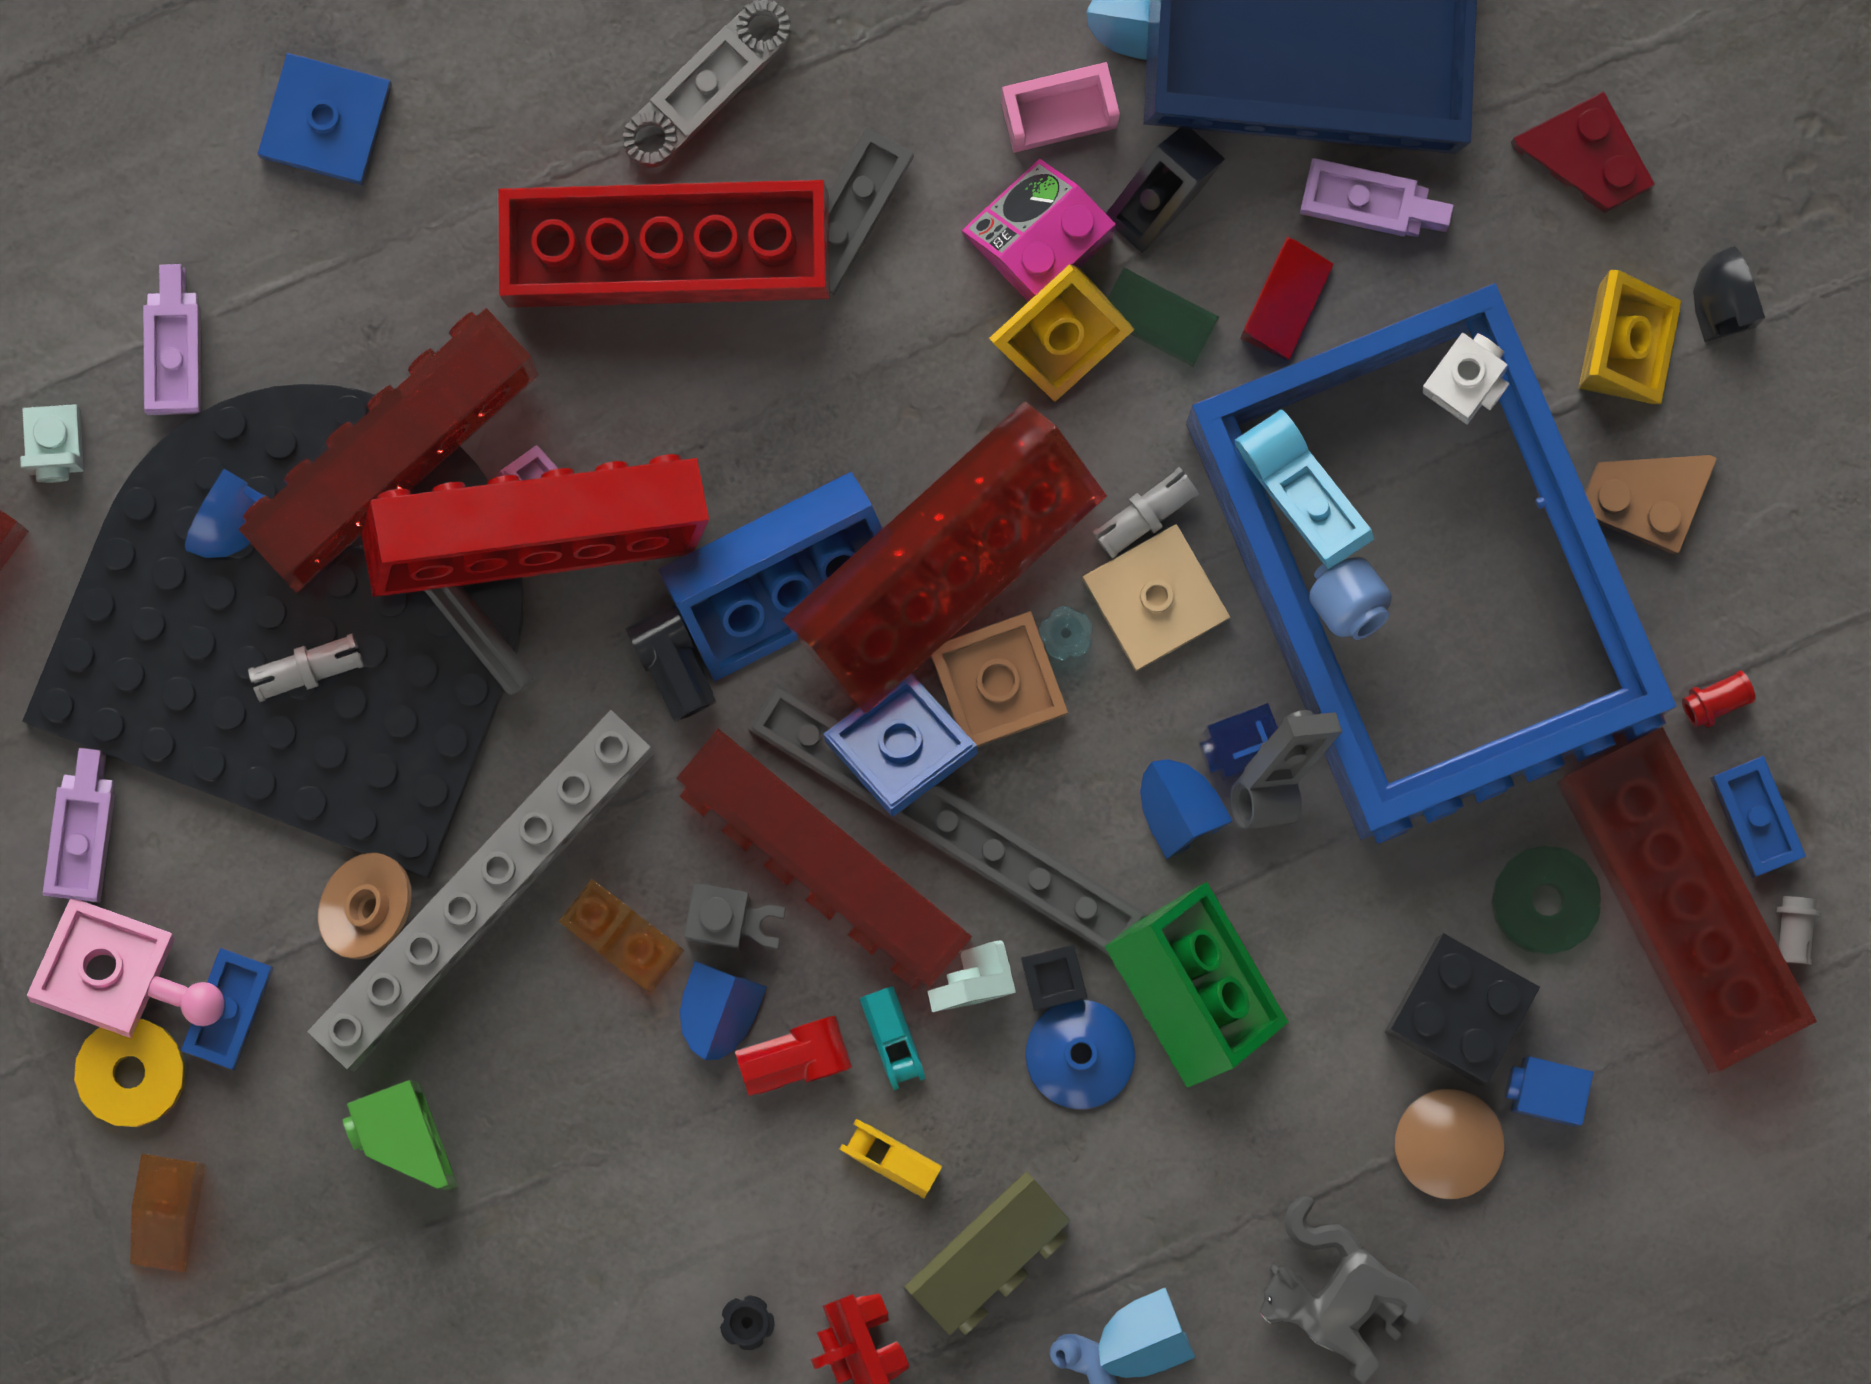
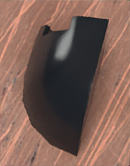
M1734 246L1713 255L1699 271L1693 290L1695 313L1704 342L1756 328L1765 318L1754 280L1742 253Z

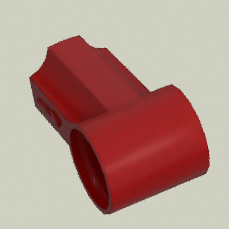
M836 1015L790 1029V1034L735 1051L748 1095L763 1094L803 1079L805 1083L851 1069V1061Z

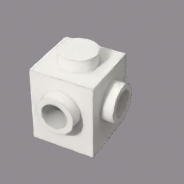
M1462 332L1423 385V394L1468 425L1482 405L1491 410L1509 385L1502 378L1506 373L1508 365L1500 359L1504 351L1481 334H1477L1474 339H1471Z

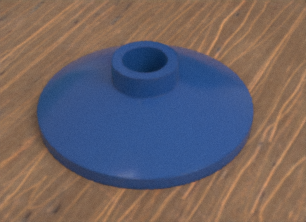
M1079 1000L1050 1008L1035 1023L1027 1040L1026 1064L1033 1083L1045 1097L1063 1107L1090 1109L1105 1104L1122 1091L1134 1067L1135 1048L1127 1025L1113 1010L1094 1001ZM1084 1043L1089 1046L1092 1053L1089 1062L1077 1064L1072 1060L1070 1052L1075 1044Z

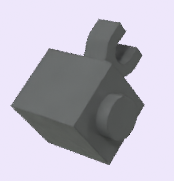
M694 883L684 938L690 942L740 951L744 935L753 938L763 947L778 950L780 938L765 936L761 932L760 927L762 921L767 917L772 916L784 919L786 908L767 905L755 910L748 909L750 901L748 892Z

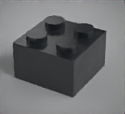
M1443 933L1436 937L1387 1026L1385 1033L1480 1086L1488 1084L1538 993L1540 986Z

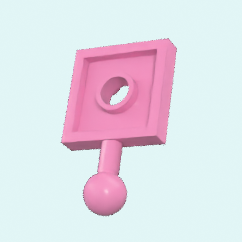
M75 899L69 900L27 994L29 1001L129 1038H132L149 997L181 1007L183 1016L190 1023L197 1026H208L215 1023L222 1016L225 1008L224 996L213 984L199 982L187 988L181 984L159 977L175 941L172 933ZM108 955L116 960V968L108 978L94 980L86 975L87 965L94 957Z

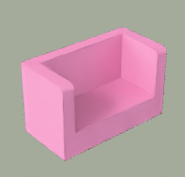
M1107 62L1002 87L1001 105L1013 153L1116 129L1118 126L1120 112Z

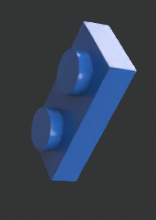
M1764 756L1710 777L1752 878L1806 857Z
M220 948L207 983L213 984L222 992L225 1000L223 1014L215 1023L208 1026H197L191 1023L181 1051L236 1070L274 967Z

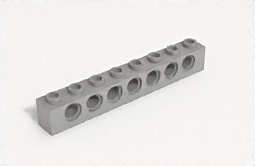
M610 710L307 1032L347 1070L355 1072L654 754L651 746Z

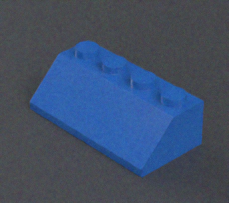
M852 472L658 569L714 682L907 584L875 510Z

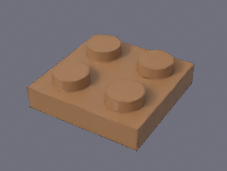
M1031 611L929 647V653L953 719L973 740L977 747L1068 715Z

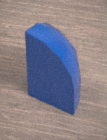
M223 469L192 522L186 538L185 550L205 558L227 557L245 549L262 531L278 504L268 496L262 495L247 486L248 483Z
M1170 759L1153 761L1143 773L1140 789L1143 813L1166 859L1189 849V844L1196 838L1210 832L1215 834L1233 821L1212 785L1201 773L1189 765Z
M695 961L684 989L680 1008L682 1034L690 1049L704 1060H719L733 1052L747 1036L756 1018L767 986L744 977L739 978L718 970L716 967Z

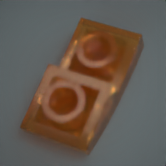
M593 879L589 881L558 921L650 994L684 952L679 945Z

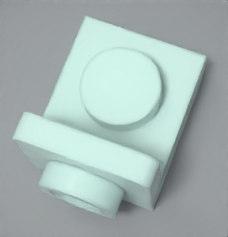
M77 404L23 408L25 456L20 457L21 468L29 475H36V481L43 483L69 480V473L84 472L80 407Z
M993 941L962 951L961 960L964 970L947 974L948 985L927 991L932 1012L980 1004L1016 993L1003 941Z

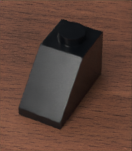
M1179 128L1155 148L1106 214L1116 224L1115 229L1143 253L1199 194L1224 162L1225 158L1193 129Z

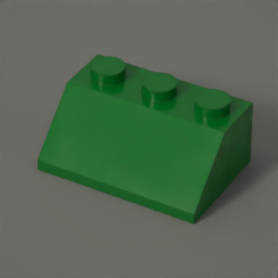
M1208 882L1198 885L1134 923L1105 945L1117 971L1126 982L1144 1017L1151 1025L1168 1054L1172 1065L1178 1071L1187 1088L1235 1068L1289 1023Z

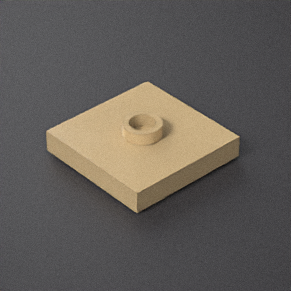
M1177 524L1082 577L1084 584L1135 672L1230 619V615Z

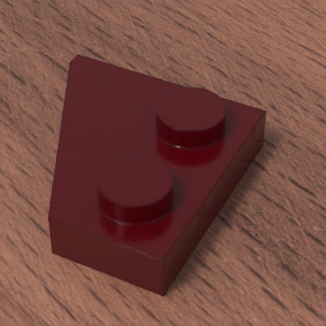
M1604 91L1514 137L1511 141L1514 150L1521 155L1526 153L1549 169L1551 176L1565 186H1571L1579 190L1585 200L1604 213L1651 190L1655 185Z

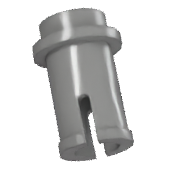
M1783 896L1782 907H1777V912L1782 913L1779 952L1776 962L1812 965L1811 951L1814 917L1820 916V910H1815L1816 899Z

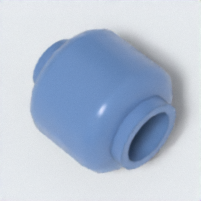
M1352 557L1341 561L1329 570L1322 564L1315 571L1314 576L1317 580L1310 590L1309 601L1330 631L1337 637L1352 636L1355 640H1360L1373 634L1386 623L1390 615L1387 609L1391 604L1392 594L1365 558Z

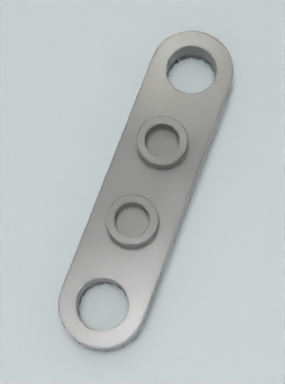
M754 0L752 3L744 6V9L700 49L626 124L623 133V143L628 157L637 165L646 168H655L667 163L785 47L791 32L790 20L785 9L775 1ZM759 15H769L775 18L779 24L777 35L765 42L752 38L748 31V26L753 18ZM647 126H655L661 129L666 136L662 149L660 148L658 152L655 151L652 154L649 152L644 153L635 145L636 134Z

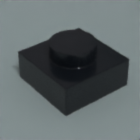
M1074 944L1021 957L1034 1012L1088 998Z

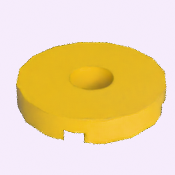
M140 1019L132 1038L101 1027L86 1038L76 1057L74 1081L81 1101L95 1117L114 1126L141 1127L158 1120L176 1105L185 1087L186 1063L178 1044L166 1029L148 1020ZM127 1057H136L144 1065L145 1077L137 1087L131 1089L124 1088L116 1078L117 1066Z

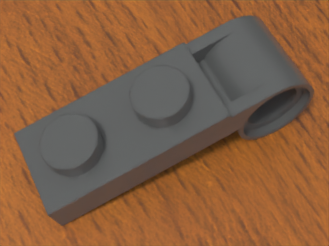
M1301 710L1291 713L1281 721L1282 724L1273 735L1260 746V750L1244 768L1245 771L1231 789V813L1239 828L1253 829L1288 825L1298 821L1302 807L1298 783L1342 733L1336 712L1313 714L1310 710Z

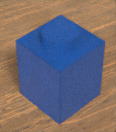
M1530 1056L1522 1058L1521 1067L1512 1066L1510 1070L1505 1098L1513 1099L1511 1112L1573 1127L1582 1126L1594 1071Z

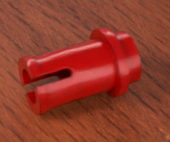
M1740 670L1735 672L1734 675L1702 690L1698 687L1691 688L1689 696L1682 698V706L1688 720L1695 728L1702 725L1709 728L1715 725L1716 718L1746 704L1754 703L1756 695L1749 678Z

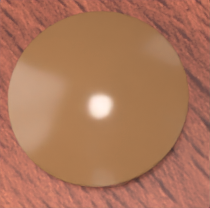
M1442 1089L1421 1096L1404 1112L1396 1129L1394 1154L1403 1174L1416 1188L1437 1198L1459 1199L1480 1191L1494 1178L1503 1159L1504 1135L1497 1116L1483 1100L1465 1091Z

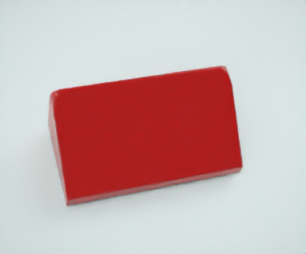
M1287 236L1240 339L1289 361L1334 264L1299 241Z

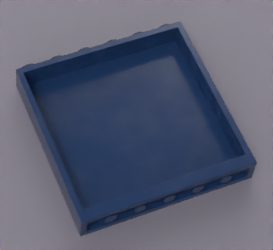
M1150 0L1143 124L1456 154L1471 143L1477 0Z

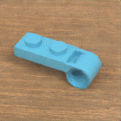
M1283 410L1274 413L1235 439L1236 447L1247 466L1328 570L1374 540L1371 528L1308 450L1302 434Z

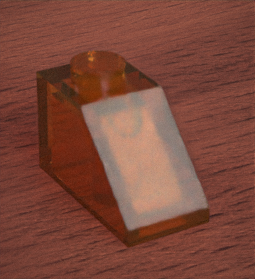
M141 1154L131 1208L130 1264L186 1273L205 1163Z

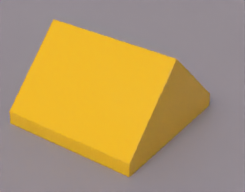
M1069 264L990 337V340L1056 402L1134 331V328L1081 268Z
M1609 270L1598 287L1578 388L1651 404H1661L1682 301L1620 270Z

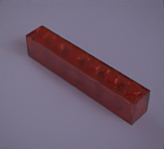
M719 728L676 778L678 784L684 788L679 797L703 817L709 810L727 823L721 830L725 836L745 852L751 845L759 849L769 858L763 866L786 886H789L794 879L811 892L805 899L810 906L829 921L836 914L843 918L853 927L847 935L872 956L878 948L895 961L889 970L913 990H916L920 983L931 990L972 940V936Z

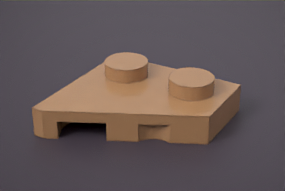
M1711 455L1598 462L1585 493L1599 525L1676 556L1681 549L1717 458Z

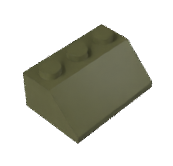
M1026 1171L904 1287L949 1335L957 1328L966 1335L989 1313L982 1305L997 1290L1006 1297L1029 1275L1022 1267L1037 1252L1045 1259L1048 1258L1069 1238L1063 1228L1071 1220Z

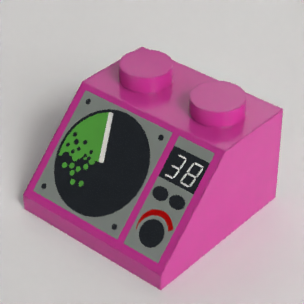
M1039 159L962 230V233L1029 302L1069 264L1079 268L1083 266L1113 238L1116 224L1078 184Z

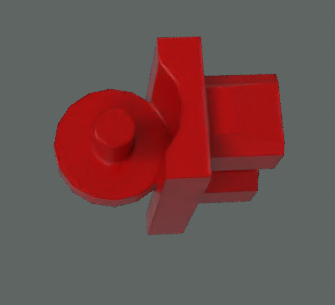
M879 1293L858 1298L851 1294L822 1306L830 1328L817 1333L824 1354L810 1359L814 1370L829 1364L837 1384L852 1379L853 1384H890V1380H893L909 1368L906 1355L898 1342L891 1343L877 1350L874 1346L868 1329L889 1321L888 1311Z

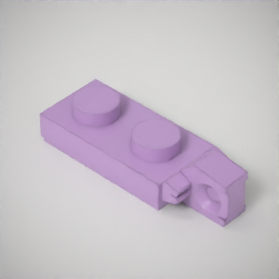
M1312 158L1300 214L1405 237V234L1418 237L1420 227L1447 232L1454 205L1427 199L1429 189L1417 185L1416 180Z
M182 264L159 265L160 293L148 294L147 305H143L144 410L147 415L198 414L201 412V307L198 305V294L186 293V269L182 268Z
M79 748L75 776L64 775L62 786L57 787L43 896L101 903L115 794H113L114 781L104 779L106 754L102 753L101 750Z

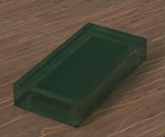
M1123 268L1107 298L1134 328V331L1130 333L1131 335L1194 367L1219 319V316L1126 268Z

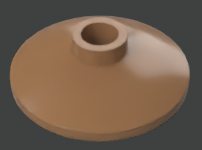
M366 853L350 859L332 875L322 893L318 908L319 930L324 942L332 951L349 959H365L383 951L399 935L409 915L412 895L410 881L404 868L397 861L384 854Z

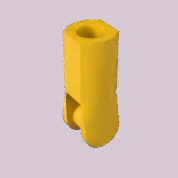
M855 1119L853 1125L857 1127L848 1145L841 1144L839 1150L924 1199L940 1172L942 1165L873 1126ZM876 1138L890 1145L880 1165L866 1157Z

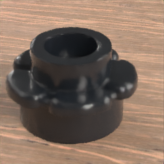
M748 1295L743 1300L735 1298L729 1301L722 1311L724 1322L721 1324L720 1330L722 1336L729 1344H738L742 1350H754L762 1346L763 1339L770 1337L773 1333L775 1326L774 1316L767 1311L766 1302L759 1297ZM745 1317L752 1319L753 1323L750 1328L742 1326V1320Z

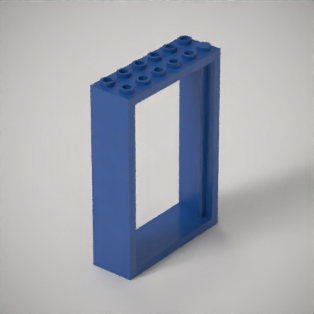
M1496 283L1192 405L1186 426L1306 710L1312 711L1313 714L1333 712L1337 714L1342 733L1325 751L1324 755L1360 840L1374 835L1377 844L1386 842L1413 828L1411 820L1424 815L1427 824L1454 814L1458 809L1464 807L1461 800L1474 794L1477 803H1481L1508 791L1507 789L1515 786L1512 778L1524 774L1528 783L1535 781L1565 766L1563 758L1574 754L1577 762H1581L1607 751L1608 748L1616 745L1613 738L1624 733L1627 741L1630 742L1650 734L1667 724L1664 715L1677 707ZM1462 332L1464 334L1470 332L1472 339L1477 334H1481L1504 351L1500 359L1508 365L1506 373L1502 378L1509 385L1500 397L1499 402L1540 497L1535 499L1536 505L1539 509L1545 507L1622 689L1389 783L1317 611L1309 601V592L1267 492L1245 463L1236 447L1235 439L1242 435L1238 425L1459 337Z

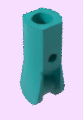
M894 986L859 998L893 1091L900 1089L898 1083L919 1077L920 1081L925 1080L926 1076ZM905 1041L911 1056L890 1063L885 1048Z

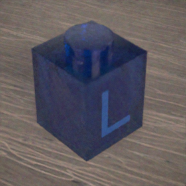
M1268 703L1210 724L1205 728L1204 734L1207 740L1199 742L1200 750L1209 772L1212 773L1219 770L1223 782L1242 775L1245 771L1244 768L1260 750V746L1278 729Z

